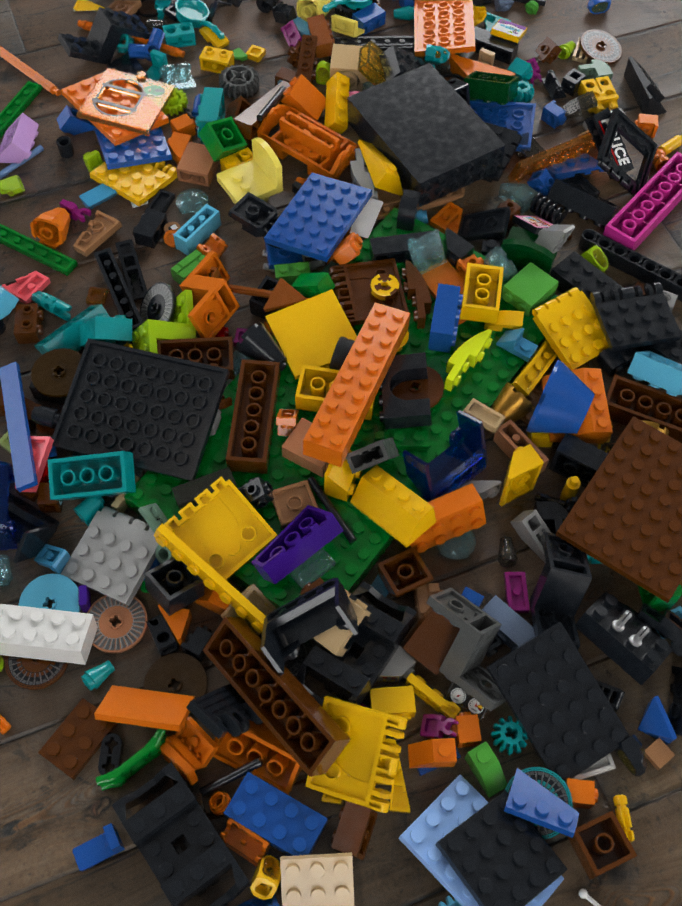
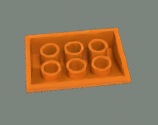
M579 368L571 370L595 395L578 433L570 435H574L586 443L605 444L612 435L613 430L601 369ZM550 375L542 376L540 379L542 392ZM548 433L549 441L561 442L566 433Z

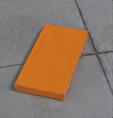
M447 259L420 271L430 294L435 300L438 283L461 286L460 294H463L465 280ZM459 317V323H458V325H460L461 323H463V322H465V321H467V320H462V319H460V317Z
M112 685L94 713L95 720L180 732L190 713L186 707L191 700L195 699V696Z

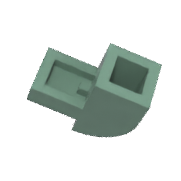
M591 59L590 64L579 65L577 69L586 75L585 80L593 78L595 80V78L609 76L611 80L613 76L610 66L597 59Z

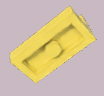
M336 14L331 16L332 31L353 38L365 33L364 29L358 28V21Z

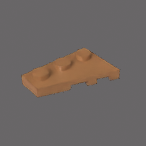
M97 210L94 220L89 221V227L81 233L73 245L75 251L86 257L122 227L119 220Z

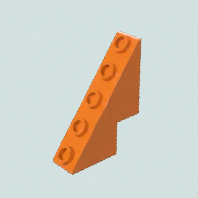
M450 54L449 59L446 61V66L453 74H458L464 78L474 71L516 76L514 72L455 54Z

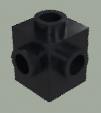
M260 477L253 478L247 484L238 488L256 510L267 506L269 502L274 500L272 485L269 481H265Z

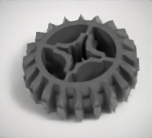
M230 65V67H225V70H222L221 74H219V86L223 88L224 95L229 96L230 99H237L239 96L248 99V96L253 97V94L257 93L259 89V75L249 65Z

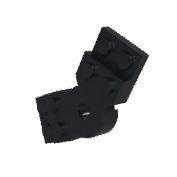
M250 192L242 197L228 212V216L242 224L243 230L255 237H263V239L279 218L275 207ZM270 245L271 247H274V248L283 249V248H280V247H277V246Z

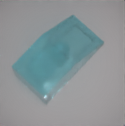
M502 183L498 197L504 201L509 198L521 207L520 213L523 214L530 209L531 203L538 192L527 184Z

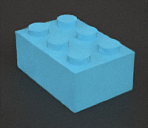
M651 351L635 353L627 372L633 375V379L638 381L645 380L649 382V386L656 389L663 388L671 396L682 395V364Z

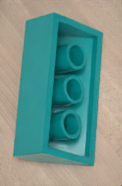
M102 304L91 305L34 346L42 355L51 350L61 348L78 352L82 349V347H79V325L98 313H108Z

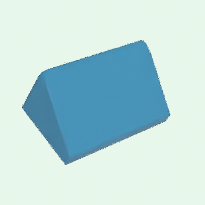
M102 183L83 193L79 198L86 208L92 209L115 197L117 192Z

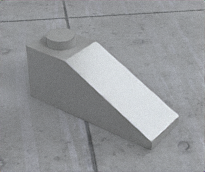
M536 509L523 511L510 523L520 538L546 563L541 536L543 532H551Z

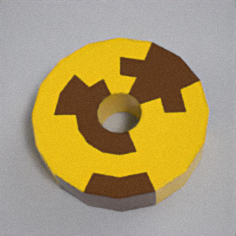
M378 274L371 280V294L379 300H391L398 294L399 282L391 274Z

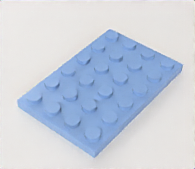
M460 774L398 839L461 906H479L435 845L437 841L489 803ZM562 875L525 906H543L564 880Z

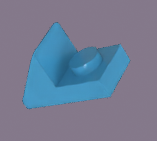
M524 328L505 331L496 345L529 362L537 351L538 345L522 337Z
M45 544L34 561L39 565L50 568L56 574H61L71 557L65 549Z

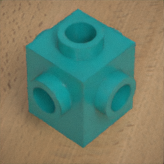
M122 33L116 50L119 53H127L128 44H134V38L131 35Z

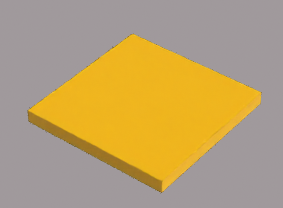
M332 289L265 316L279 348L287 358V364L295 380L300 377L302 365L321 368L329 366L340 337L354 341L357 338Z

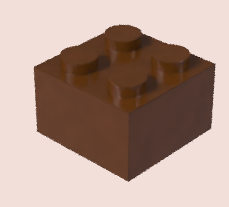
M613 810L577 827L573 838L567 836L589 880L637 856Z

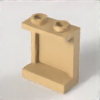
M345 590L357 615L359 626L365 616L369 617L371 613L366 610L368 606L359 599L354 601L349 597L351 593ZM334 626L313 638L333 654L343 657L347 651L344 647L353 633L350 629L340 630L337 626Z

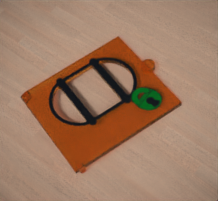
M107 68L78 110L76 117L144 134L149 137L150 130L175 90V85L148 79L143 71L133 75ZM130 83L139 87L142 90V92L119 87L112 84ZM105 89L136 96L140 99L135 107L131 108L100 100L99 98ZM96 105L127 113L122 115L108 114L101 111Z

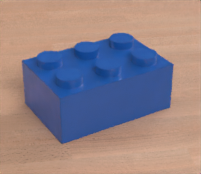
M438 283L428 350L450 353L451 346L455 347L463 294H460L461 286Z

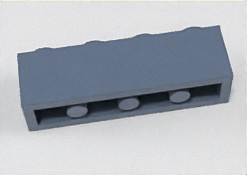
M496 595L482 609L502 624L497 635L511 651L535 637L534 627Z

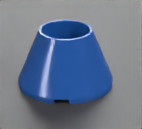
M557 360L526 429L529 433L577 434L589 410L595 394L561 360Z

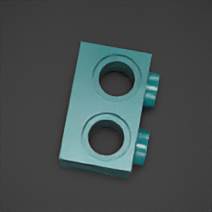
M191 21L162 26L167 45L177 48L196 45L195 32Z

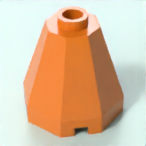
M60 207L40 214L30 223L32 236L34 238L38 237L40 239L39 243L56 249L67 238L71 220L70 214L66 209Z

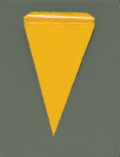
M77 0L73 10L74 12L98 11L99 7H105L88 0Z

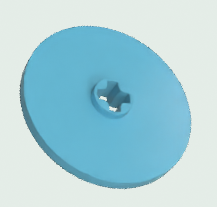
M53 573L39 576L31 581L23 590L18 605L79 613L81 610L78 604L77 585L70 578ZM49 600L55 602L52 604V608L46 606Z

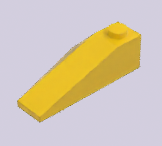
M359 139L358 145L375 188L402 196L403 191L396 166L373 144Z

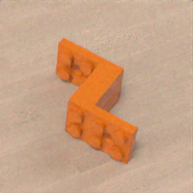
M210 251L179 285L182 291L185 289L192 290L194 308L187 316L201 338L215 337L240 307L227 284L230 277L215 251ZM211 267L218 268L222 279L209 277Z

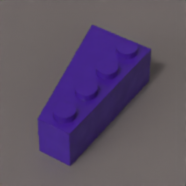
M307 505L252 561V564L264 580L277 584L344 530L331 512Z

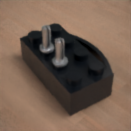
M605 592L581 616L576 623V627L642 686L673 651V648L669 646L665 639L660 637L654 628L642 623L637 618L638 613L635 610L619 602L615 596Z

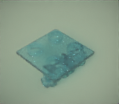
M176 63V68L174 64L160 67L159 73L167 90L170 87L172 89L178 88V90L197 88L190 72V63H180V66L179 63Z
M438 229L417 239L414 237L408 239L407 246L413 265L419 270L421 275L447 262Z

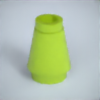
M570 41L560 45L559 47L562 51L558 57L560 59H568L576 47L575 42Z

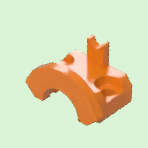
M212 233L208 241L204 245L198 244L196 249L205 256L210 251H215L220 258L228 245L215 233Z

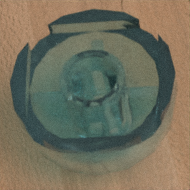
M497 246L486 255L484 265L504 267L502 282H507L518 272L513 262L507 259L505 251Z

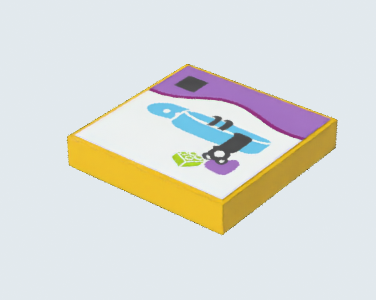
M499 19L492 27L490 34L518 43L526 34L527 27Z

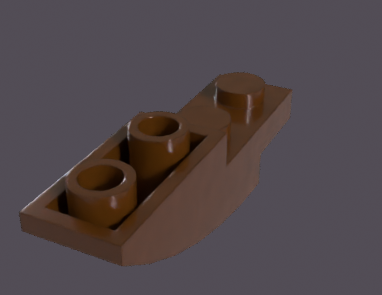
M406 260L405 268H402V279H405V282H403V292L407 294V300H411L412 307H415V310H413V321L417 322V329H424L426 314H430L432 304L430 292L419 270L409 260Z

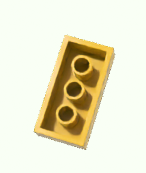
M302 365L295 394L296 409L318 412L339 370ZM375 399L365 417V420H372Z

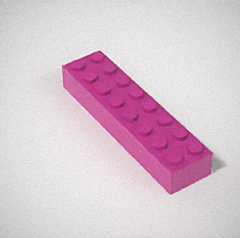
M676 152L613 217L605 227L604 236L635 251L682 200L681 153Z

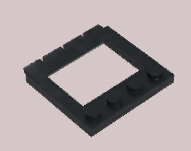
M619 108L612 110L597 156V165L615 181H618V184L625 190H628L634 197L647 182L658 145ZM616 132L644 155L636 181L608 158Z

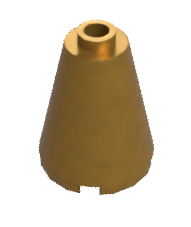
M509 382L505 384L491 409L506 417L502 424L510 419L516 422L535 409L533 404L520 391L514 390L515 387Z

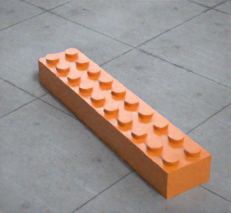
M374 303L303 439V455L342 467L406 335L410 320L409 312Z

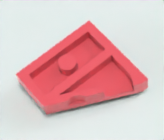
M34 271L27 276L15 279L16 282L8 286L3 284L1 286L16 296L22 303L30 304L32 302V294L37 291L42 292L51 281L45 275Z

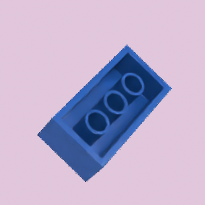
M247 772L223 813L226 819L229 820L231 818L268 841L272 847L287 856L311 855L328 824V818L250 772Z

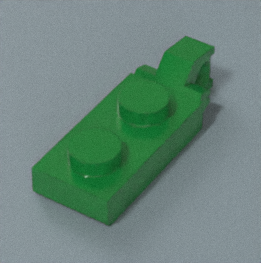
M386 429L381 432H375L374 443L393 437L397 450H428L429 448L428 429Z

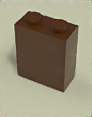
M430 606L400 646L437 675L460 628L453 626L447 618L434 612Z

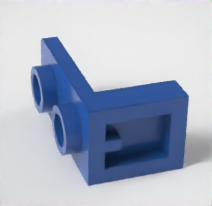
M112 823L103 827L105 833L72 850L80 871H84L125 850L117 827Z

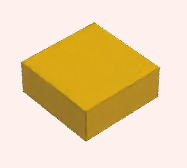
M252 44L246 54L248 59L259 63L265 56L266 49Z

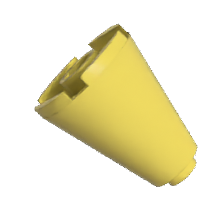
M298 0L296 6L297 15L306 22L309 17L321 14L326 16L329 12H324L322 8L332 0Z

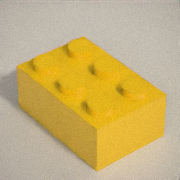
M467 263L460 319L496 324L500 308L504 267Z

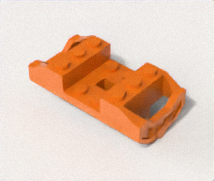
M278 104L272 107L257 130V136L269 144L278 158L283 160L288 155H291L305 163L309 176L311 173H316L338 180L343 170L350 165V161H355V148H360L353 141L285 104ZM279 123L280 130L272 137H269L271 129Z

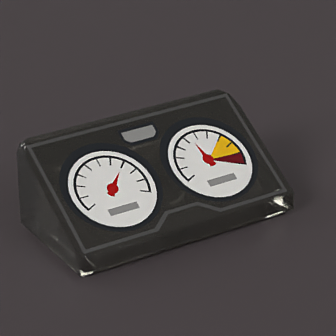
M454 682L451 683L444 696V699L448 700V702L454 701L461 709L460 711L471 712V715L478 714L479 722H482L488 710L482 707L471 695L463 692L462 688Z

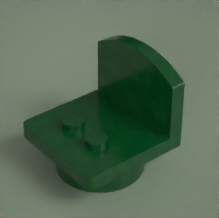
M514 226L511 228L508 238L502 242L497 263L515 273H519L532 262L541 270L550 274L557 252L553 254L545 247L536 244L535 241L539 237L538 234H533L528 230Z

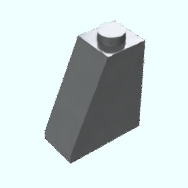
M392 437L348 453L346 459L352 474L400 455Z

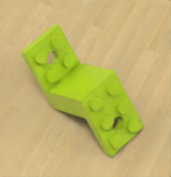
M185 289L176 297V309L172 322L147 319L132 331L133 348L158 354L157 340L196 338V329L187 316L194 308L192 290Z

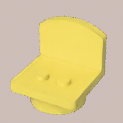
M260 137L252 139L253 160L217 173L218 183L230 196L234 204L248 192L267 202L270 196L283 191L282 165L273 149Z

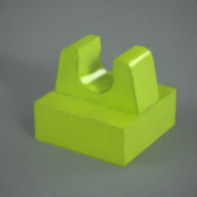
M97 150L83 155L88 172L93 171L103 163L101 155Z

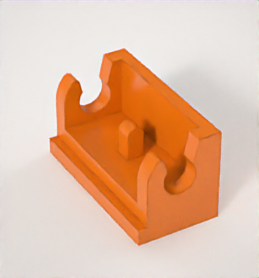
M231 818L227 821V827L224 832H221L219 835L229 849L256 867L271 847L268 841Z

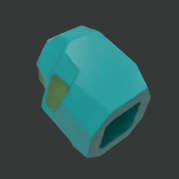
M427 44L425 53L426 63L443 64L449 59L450 52L446 48Z

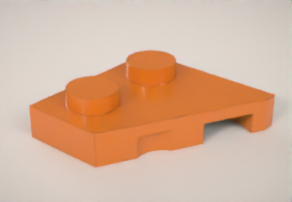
M449 202L430 219L429 225L444 234L447 228L458 234L463 209Z

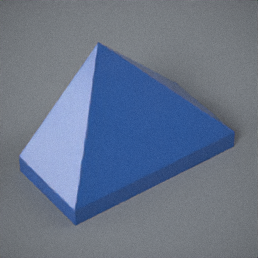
M659 696L653 697L647 704L637 730L655 739L660 738L665 744H670L677 739V736Z

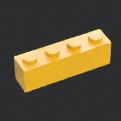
M336 72L327 81L324 126L341 135L348 129L347 97H349L350 78Z

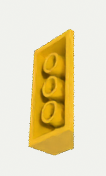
M375 465L361 477L350 501L354 507L406 548L436 523L434 507L378 465Z

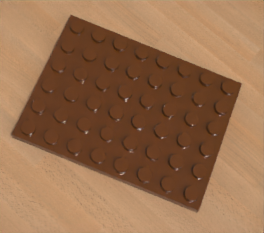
M633 416L555 535L667 603L682 580V443Z

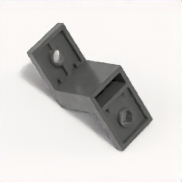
M448 588L429 596L427 604L432 607L433 611L443 615L453 626L460 628L439 671L448 680L461 687L463 692L475 698L482 707L490 711L494 710L506 702L490 673L480 664L502 624L453 588Z

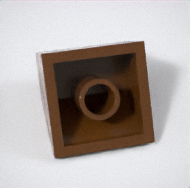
M415 547L378 563L380 579L387 591L396 598L434 580Z

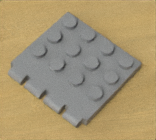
M105 506L101 512L97 511L61 575L81 585H87L88 588L129 606L145 578V573L149 571L156 558L155 550L159 544L156 542L153 536L154 532L148 523L134 519L124 513H118L117 510Z

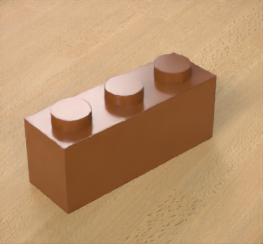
M324 14L307 18L310 35L318 37L316 57L331 56L335 40L330 29L329 20H325Z

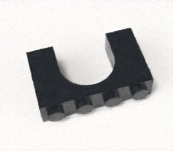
M426 352L395 355L379 388V391H382V395H379V405L383 406V410L379 411L380 422H384L385 430L432 425L430 398L403 400L392 394L393 389L402 382L428 379Z

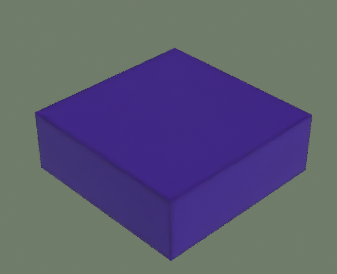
M87 585L78 587V604L84 613L88 612L91 607V592Z

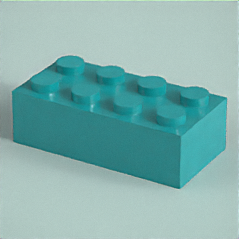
M117 451L48 460L50 500L63 501L136 493L132 452Z

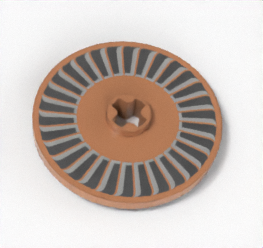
M103 596L95 601L87 612L94 615L98 627L92 645L105 653L116 654L130 650L141 641L147 630L148 625L146 621L148 620V615L144 605L136 597L127 606L112 598ZM116 619H119L121 623H118L116 627H114L112 622H115Z

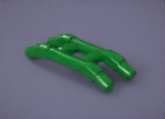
M157 729L146 746L121 766L107 774L96 777L97 786L101 785V789L104 791L124 785L129 778L161 754L160 746L165 743V739L168 736L165 734L166 730Z

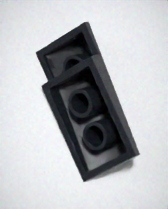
M630 56L624 78L642 114H665L667 111L660 103L665 98L646 70Z

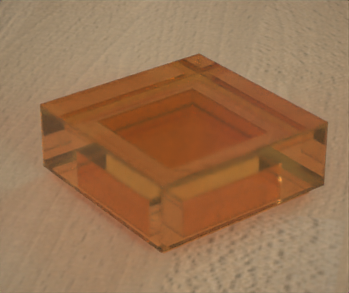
M90 287L86 303L90 305L102 304L104 306L108 290L106 288Z

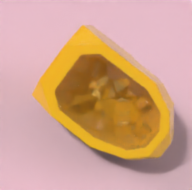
M266 855L259 862L250 885L253 896L261 900L271 899L275 894L281 880L280 862L277 858Z

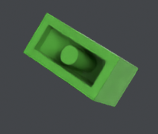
M487 741L467 752L464 759L488 798L506 788L507 781L500 762Z

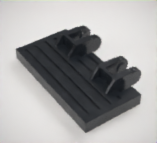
M231 683L191 700L186 707L218 739L224 737L227 732L231 733L233 737H239L241 734L248 732L251 728L250 720L254 721L256 725L263 724V721Z

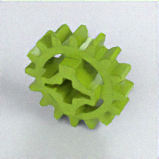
M170 87L169 90L165 89L162 95H155L154 104L165 115L170 114V116H173V113L179 115V111L184 112L183 108H187L188 99L182 89L178 91V88L172 89Z

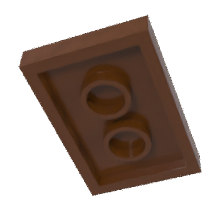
M84 698L81 699L38 752L73 780H75L101 747L103 738L111 734L118 725L115 722L95 720L94 713L97 708Z

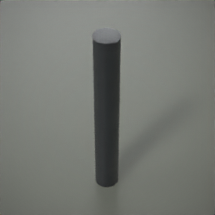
M258 757L199 789L201 795L204 797L246 775L247 772L263 766L262 759Z

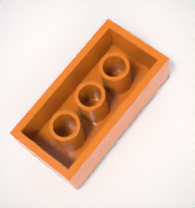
M473 483L428 502L434 507L436 523L410 544L409 548L415 547L418 553H423L431 547L441 545L454 537H460L468 531L478 529L487 524L483 500Z

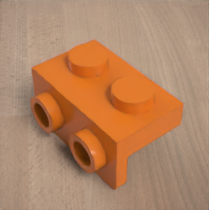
M191 716L187 717L180 732L177 731L175 735L167 736L165 742L192 766L195 771L207 767L220 747Z

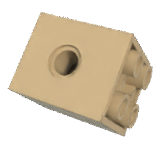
M333 44L330 78L336 72H339L350 78L349 91L361 92L366 90L367 86H370L371 79L368 75L372 73V65H369V63L372 64L370 47Z

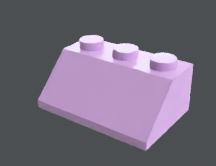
M21 113L5 131L0 145V163H21L24 159L27 160L32 153L30 150L34 146V139L39 133L37 131L39 124L24 113Z

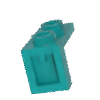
M155 49L150 52L152 66L146 71L148 79L142 82L148 86L154 85L169 69L166 54Z

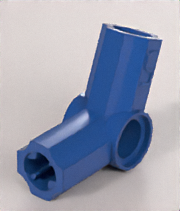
M153 28L147 44L129 43V58L152 61L148 50L155 49L159 51L165 33L158 28Z

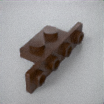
M303 35L296 78L302 74L313 84V80H316L315 67H317L319 58L316 57L318 37Z

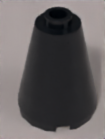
M259 322V325L255 323L241 336L243 339L241 344L237 342L236 350L246 357L257 361L280 362V372L286 368V356L262 322Z

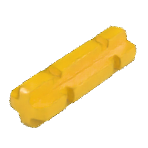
M622 794L615 795L613 801L614 806L617 807L615 810L616 817L627 838L632 842L635 837L634 832L631 830L632 822L629 808L626 807L628 804L627 797Z

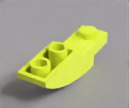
M488 329L471 337L453 353L447 362L446 372L449 374L446 378L444 389L451 392L454 386L459 385L462 379L461 374L463 372L466 373L469 366L474 368L477 362L482 361L485 355V348L489 349L493 341L491 338L492 330Z

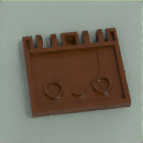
M395 258L335 265L329 268L330 277L333 283H335L334 293L352 327L364 324L375 302L409 312ZM378 274H391L398 280L399 291L395 298L383 301L371 294V280Z

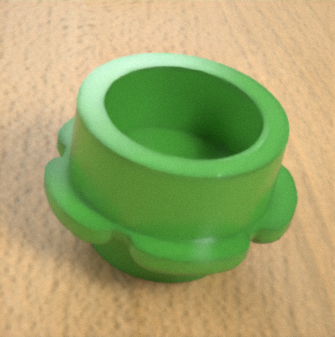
M531 0L526 3L525 10L530 15L536 14L539 5L536 1Z

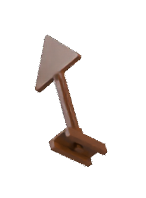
M211 267V277L222 279L218 268ZM283 278L279 279L273 291L227 283L232 293L269 298L263 308L264 312L288 307L306 300L301 293Z

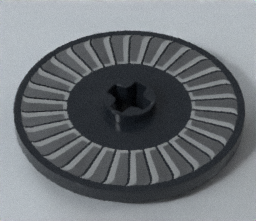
M158 282L147 290L140 307V316L143 323L147 319L172 322L176 309V296L173 288L167 283Z

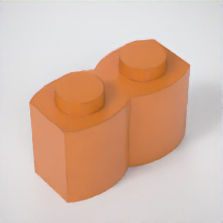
M352 232L342 239L333 252V258L339 265L347 264L360 255L363 243L362 238Z

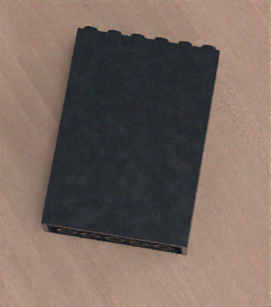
M430 63L347 97L348 123L363 141L373 144L396 166L403 190L421 192L418 208L502 170L505 144Z

